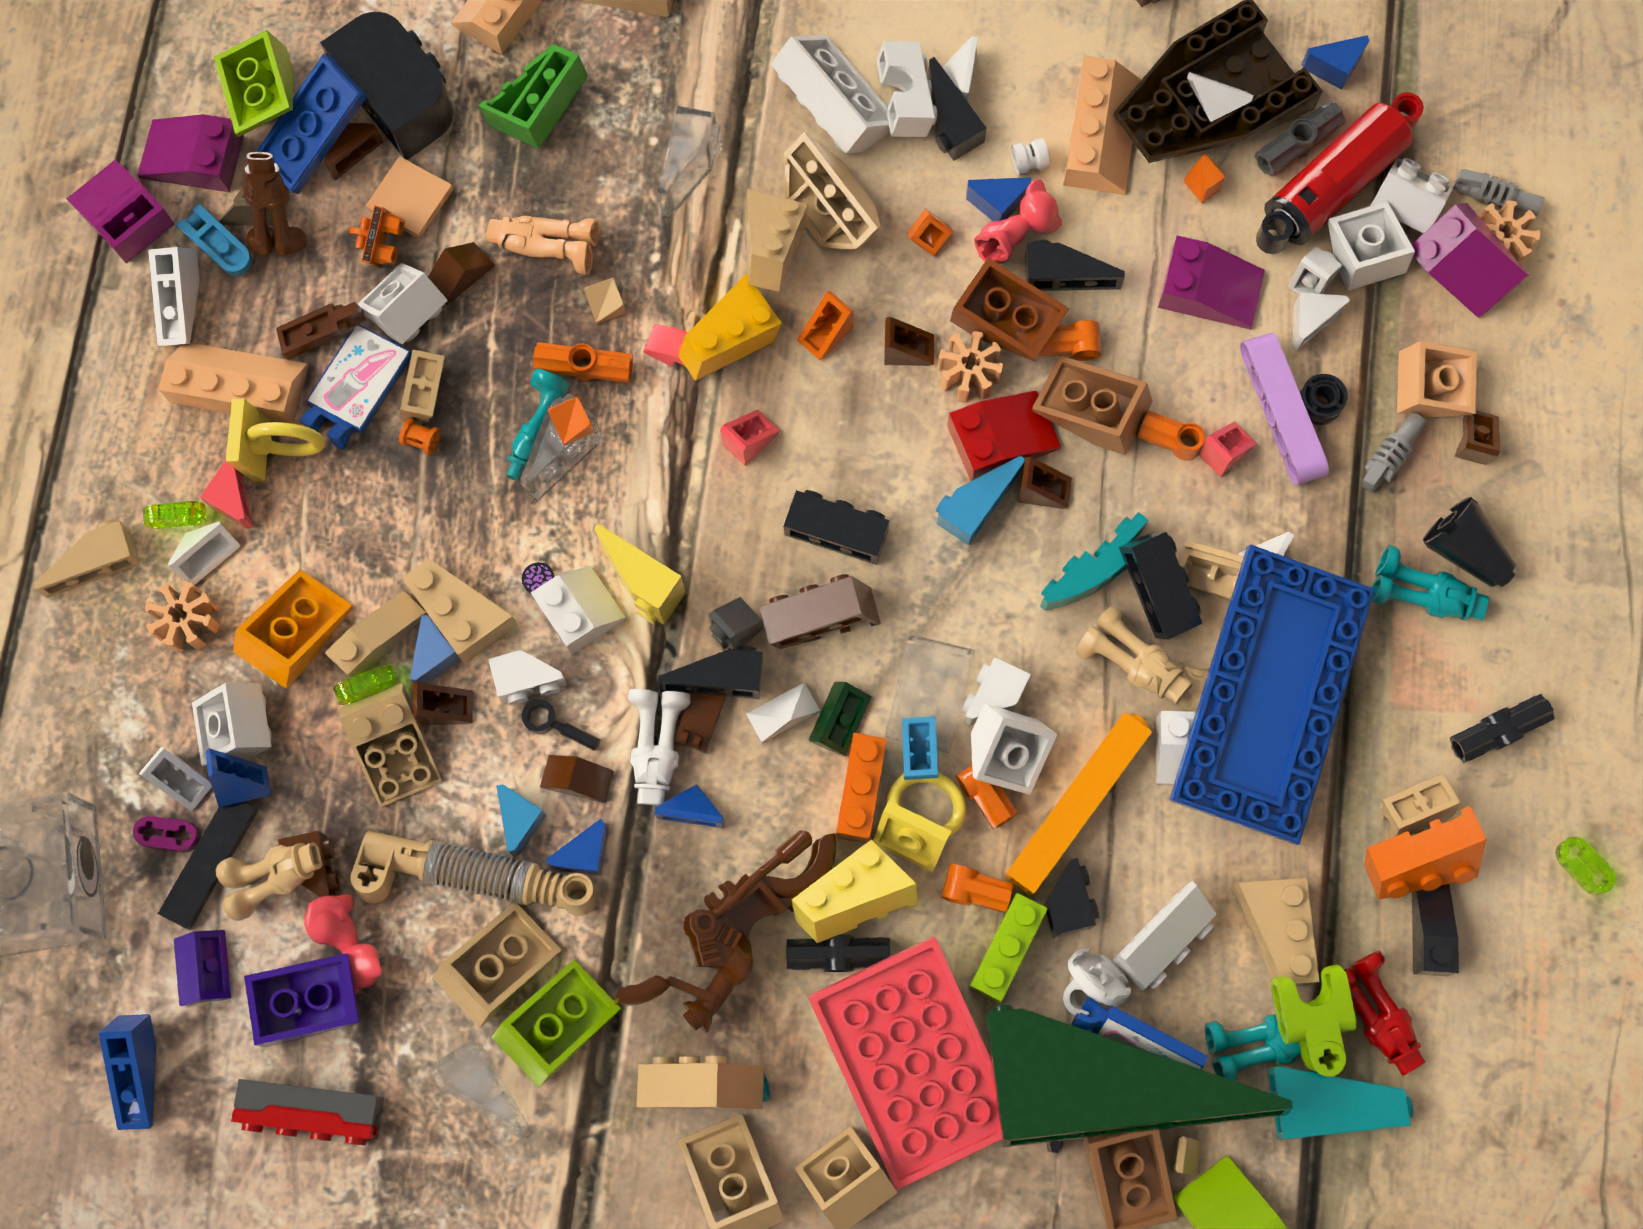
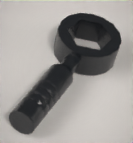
M541 699L532 700L523 708L521 714L522 721L525 727L532 733L544 734L554 728L562 736L582 744L593 751L598 748L601 739L568 723L556 721V712L547 701ZM542 707L548 711V721L536 727L529 722L530 712Z

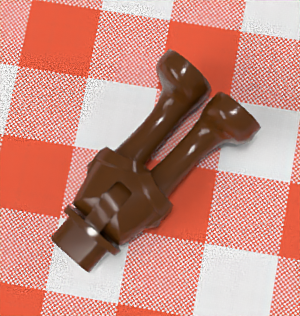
M248 153L246 155L248 164L244 169L246 181L243 186V195L246 203L252 207L254 228L250 229L247 233L249 248L260 255L270 254L274 246L278 256H287L299 252L306 246V234L298 227H289L286 205L290 201V193L284 184L278 164L274 163L271 153ZM266 208L271 210L275 236L273 229L268 226Z

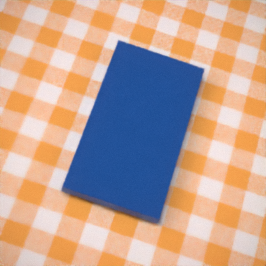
M1251 544L1247 546L1169 801L1291 844L1300 845L1375 592L1374 588Z

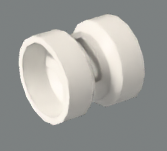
M1043 138L1032 140L1027 145L1023 143L1011 145L1012 162L1018 176L1027 174L1031 169L1040 171L1049 168V154Z

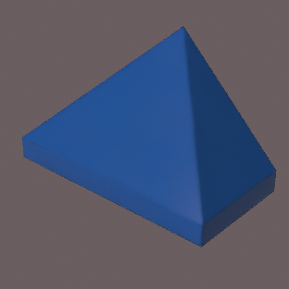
M697 784L655 807L654 814L657 819L724 829L723 816Z

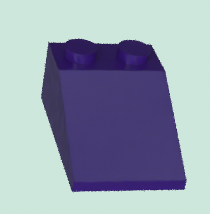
M348 953L244 976L255 1046L270 1047L360 1023Z

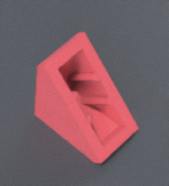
M757 409L724 424L720 432L722 445L746 466L778 435L780 430Z
M1234 421L1209 435L1198 455L1222 477L1250 452L1257 443Z
M225 460L200 498L210 508L244 528H253L243 475Z

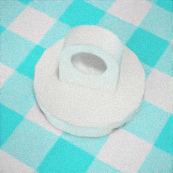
M1078 948L1067 961L1068 969L1074 979L1066 987L1063 1001L1067 1010L1075 1016L1077 1013L1090 1014L1081 1009L1082 1006L1076 1001L1075 992L1077 989L1084 991L1088 997L1094 999L1100 1005L1103 1003L1114 1007L1121 1006L1131 994V987L1125 986L1128 980L1122 970L1103 954L1098 953L1096 956L1089 954L1090 948Z

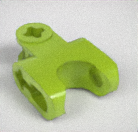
M1338 964L1325 967L1321 971L1322 986L1320 994L1310 1002H1303L1300 999L1296 984L1290 978L1284 975L1274 977L1271 980L1270 986L1278 1028L1285 1044L1299 1042L1301 1058L1308 1069L1325 1077L1338 1075L1346 1064V1054L1341 1033L1356 1029V1017L1346 972ZM1324 1050L1328 1052L1327 1056H1324ZM1320 1057H1323V1063L1319 1061Z

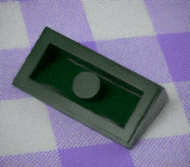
M834 682L809 737V741L836 754L846 756L852 743L853 733H856L872 696L847 682Z

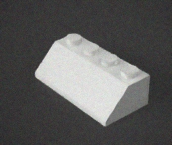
M827 35L791 36L771 65L777 71L779 79L797 95L798 102L808 108L815 117L816 123L833 138L835 146L845 154L864 152L890 133L886 113L888 107Z

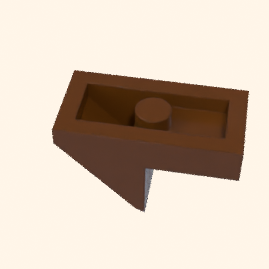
M1476 411V414L1463 417V437L1456 450L1455 457L1486 465L1498 457L1500 453L1499 416Z

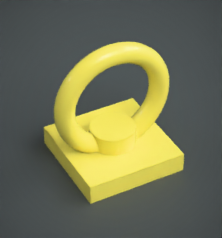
M245 398L232 399L226 462L252 482L265 481L267 455L269 453L300 457L317 454L325 448V438L316 430L292 423L271 422L270 419ZM271 436L295 437L306 440L309 443L290 444L272 441Z
M940 772L938 778L904 780V774L894 781L888 791L887 805L881 816L873 842L878 847L933 873L948 838L953 836L964 823L966 801L961 789L952 779ZM922 782L931 783L942 788L948 794L953 804V813L950 820L945 825L940 826L919 814L901 807L900 799L904 790L910 785Z

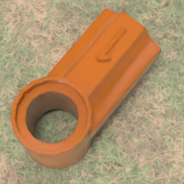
M1081 320L1072 323L1071 326H1058L1039 356L1072 355L1074 359L1084 361L1100 357L1099 323L1093 320Z
M1148 410L1137 438L1172 451L1180 460L1188 461L1194 459L1199 454L1205 441V433L1195 423L1183 424ZM1189 437L1194 440L1196 445L1192 447L1186 446L1181 442V438Z
M972 765L955 775L966 796L970 800L975 801L993 830L1018 814L1000 786L979 781L973 777Z
M949 864L941 898L961 905L970 906L974 904L1006 913L1014 884L980 875L979 871L966 866Z

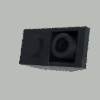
M1078 858L1071 859L1044 904V907L1048 908L1046 915L1053 938L1092 929L1096 925L1095 919L1099 918L1096 901L1094 898L1089 899L1086 886L1090 885L1088 871L1085 865L1080 866Z

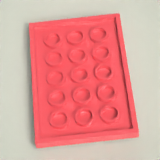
M936 937L928 938L807 996L896 1190L1002 1140L991 1058Z

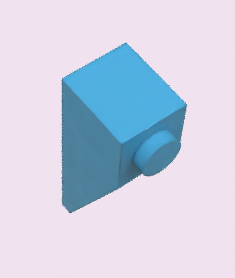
M1019 456L957 488L951 497L945 495L936 508V512L939 513L937 525L967 545H970L1022 472L1025 458Z

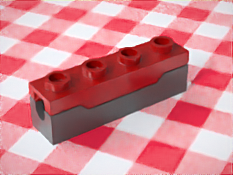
M239 1079L231 1122L242 1123L241 1130L262 1133L263 1126L277 1127L276 1135L297 1137L298 1130L311 1132L310 1139L331 1141L333 1134L345 1136L344 1143L366 1146L367 1139H377L378 1125H380L384 1097Z

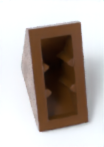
M348 123L327 155H325L324 163L335 181L383 143L377 127L370 123Z
M474 242L445 248L428 278L448 300L445 303L448 305L490 271L495 264Z
M887 317L885 320L884 365H933L934 334L893 317Z
M1026 457L1021 474L1018 502L1067 509L1072 477L1033 457Z
M420 682L413 683V717L422 726L473 723V691Z
M548 755L540 788L605 803L614 771L577 756Z

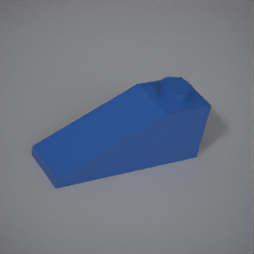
M150 1014L120 1015L98 1032L117 1130L150 1129L153 1126L156 1042Z

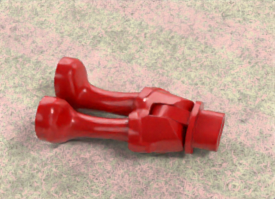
M1378 950L1352 963L1351 967L1345 968L1344 971L1347 974L1353 1006L1366 1026L1363 1030L1364 1036L1371 1045L1376 1046L1387 1057L1389 1064L1395 1063L1401 1075L1404 1076L1423 1065L1426 1061L1418 1050L1421 1044L1417 1042L1412 1027V1018L1404 1007L1398 1008L1380 980L1378 971L1384 964L1385 957ZM1357 977L1371 994L1381 1012L1380 1014L1374 1011L1357 984Z

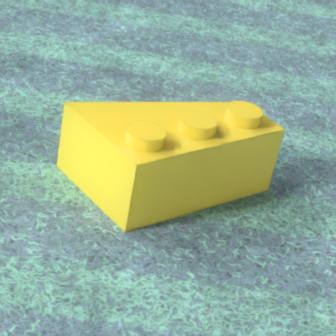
M870 840L792 899L795 921L819 943L858 928L857 924L877 917L879 920L887 917L888 912L904 906L911 908L918 905L917 886L884 851Z

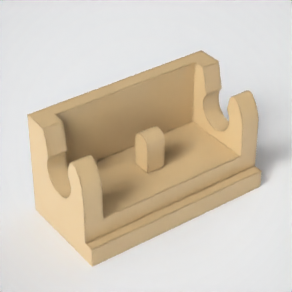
M412 350L400 408L401 421L414 417L421 419L422 424H428L429 419L433 418L445 356Z
M1187 540L1179 565L1185 569L1188 575L1189 583L1187 585L1189 588L1231 600L1244 556Z
M1441 774L1383 799L1380 814L1382 820L1388 819L1391 826L1389 828V835L1392 838L1409 831V834H1413L1429 827V822L1436 819L1443 821L1454 816L1461 802L1445 775Z

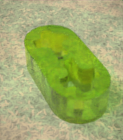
M185 501L154 504L143 508V525L147 528L164 529L194 526L206 522V505L202 502Z
M383 665L336 684L333 690L338 704L347 705L393 687L398 683V679L393 665Z
M1570 837L1558 844L1555 851L1556 859L1586 892L1600 895L1612 890L1616 882L1615 872L1587 841L1580 837ZM1576 846L1580 850L1577 853L1578 858L1571 860L1567 856L1570 852L1569 848ZM1601 872L1604 877L1601 879V882L1604 886L1602 884L1595 886L1592 883L1594 879L1592 873Z

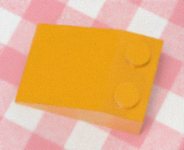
M299 569L236 629L233 652L287 689L307 669L350 612L352 604Z

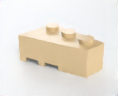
M750 189L746 190L743 221L745 225L749 285L780 292L804 233L808 204Z
M429 558L401 577L464 664L519 626L511 614Z
M1307 878L1238 882L1233 885L1231 889L1245 914L1244 918L1248 926L1251 927L1259 945V951L1272 979L1284 975L1290 978L1296 986H1309L1319 983Z
M705 1056V1063H700V1057H679V1064H673L674 1058L653 1057L652 1064H638L637 1107L763 1109L764 1066L726 1063L727 1057Z

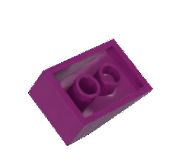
M202 114L153 119L137 176L141 179L230 192L244 136L238 137L235 134L230 118Z
M1468 203L1455 204L1411 244L1415 251L1413 256L1422 267L1478 318L1482 317L1530 275Z
M1177 235L1170 253L1158 308L1251 330L1265 270L1208 242Z

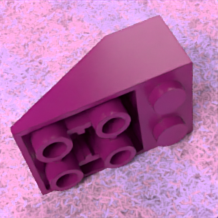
M116 160L112 161L66 198L126 264L175 225L159 202Z

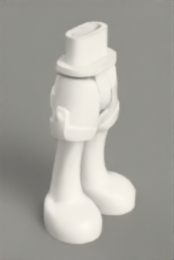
M630 689L628 692V701L637 707L640 715L638 746L632 749L630 755V764L634 768L635 781L639 783L634 784V788L638 789L637 804L658 806L664 803L665 791H670L669 784L679 761V754L674 751L675 727L680 712L690 704V694L677 691H665L662 693L660 738L658 745L655 746L654 726L659 694L646 689Z

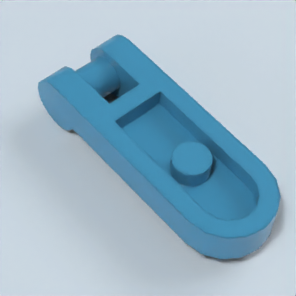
M200 204L192 209L193 214L186 220L182 218L176 224V227L228 275L234 277L243 276L251 269L253 259L247 248ZM203 222L205 225L196 231L195 229Z

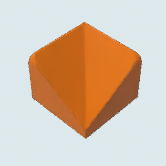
M1204 154L1185 176L1184 183L1197 199L1203 203L1220 191L1225 175L1210 157Z
M925 208L908 230L907 235L910 240L935 257L954 231L949 224Z
M578 396L548 409L552 423L564 446L594 432Z

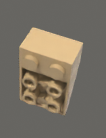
M403 683L340 708L339 720L379 807L388 805L443 781L423 728L413 717V704Z

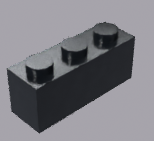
M796 490L783 528L785 536L877 565L889 531L890 520L885 519L882 513L874 510H867L866 512L856 510L852 504L843 500H836L835 503L825 500L821 494L815 491L805 490L803 493Z
M1166 531L1151 532L1119 547L1155 638L1169 640L1203 624L1199 616L1201 613L1200 605L1191 595L1187 585L1189 583L1188 575L1185 569L1179 565L1175 555L1177 552L1176 544Z

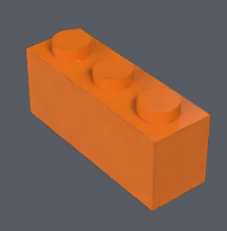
M853 733L836 830V838L861 843L870 841L887 738Z

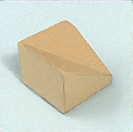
M614 278L584 288L585 296L596 324L626 314Z

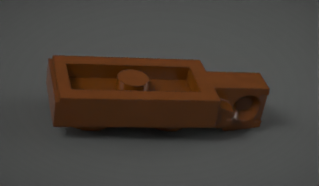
M356 302L346 306L342 304L334 306L331 303L277 327L276 331L282 355L289 360L351 331L350 327H355L366 321L363 308Z

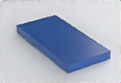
M323 54L294 95L293 110L279 117L256 152L271 153L274 163L279 166L285 186L292 193L299 194L365 101L367 95L330 55Z

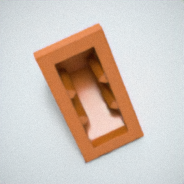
M827 291L797 341L816 358L822 360L853 329L854 311L831 291Z

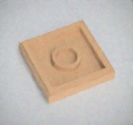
M399 156L366 204V208L372 213L374 205L384 207L392 214L405 220L404 231L421 239L454 189L452 184Z

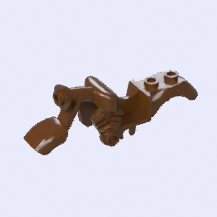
M799 830L775 849V856L758 868L750 877L744 874L736 885L731 881H725L723 884L718 885V889L723 893L722 899L717 898L714 892L706 895L704 903L709 910L697 909L684 918L683 931L689 937L696 966L718 968L717 973L705 990L672 976H668L665 979L655 975L639 984L620 988L616 993L614 1004L622 1006L644 1004L659 997L669 987H672L697 998L694 1002H683L687 1010L683 1016L695 1031L701 1028L707 1034L712 1024L713 1015L724 1004L734 987L744 982L752 971V947L748 939L750 930L763 917L782 914L787 908L791 913L794 912L792 899L833 869L837 844L835 833L824 835L812 844L810 833ZM812 845L808 864L796 878L784 879L766 876L780 864L790 863Z

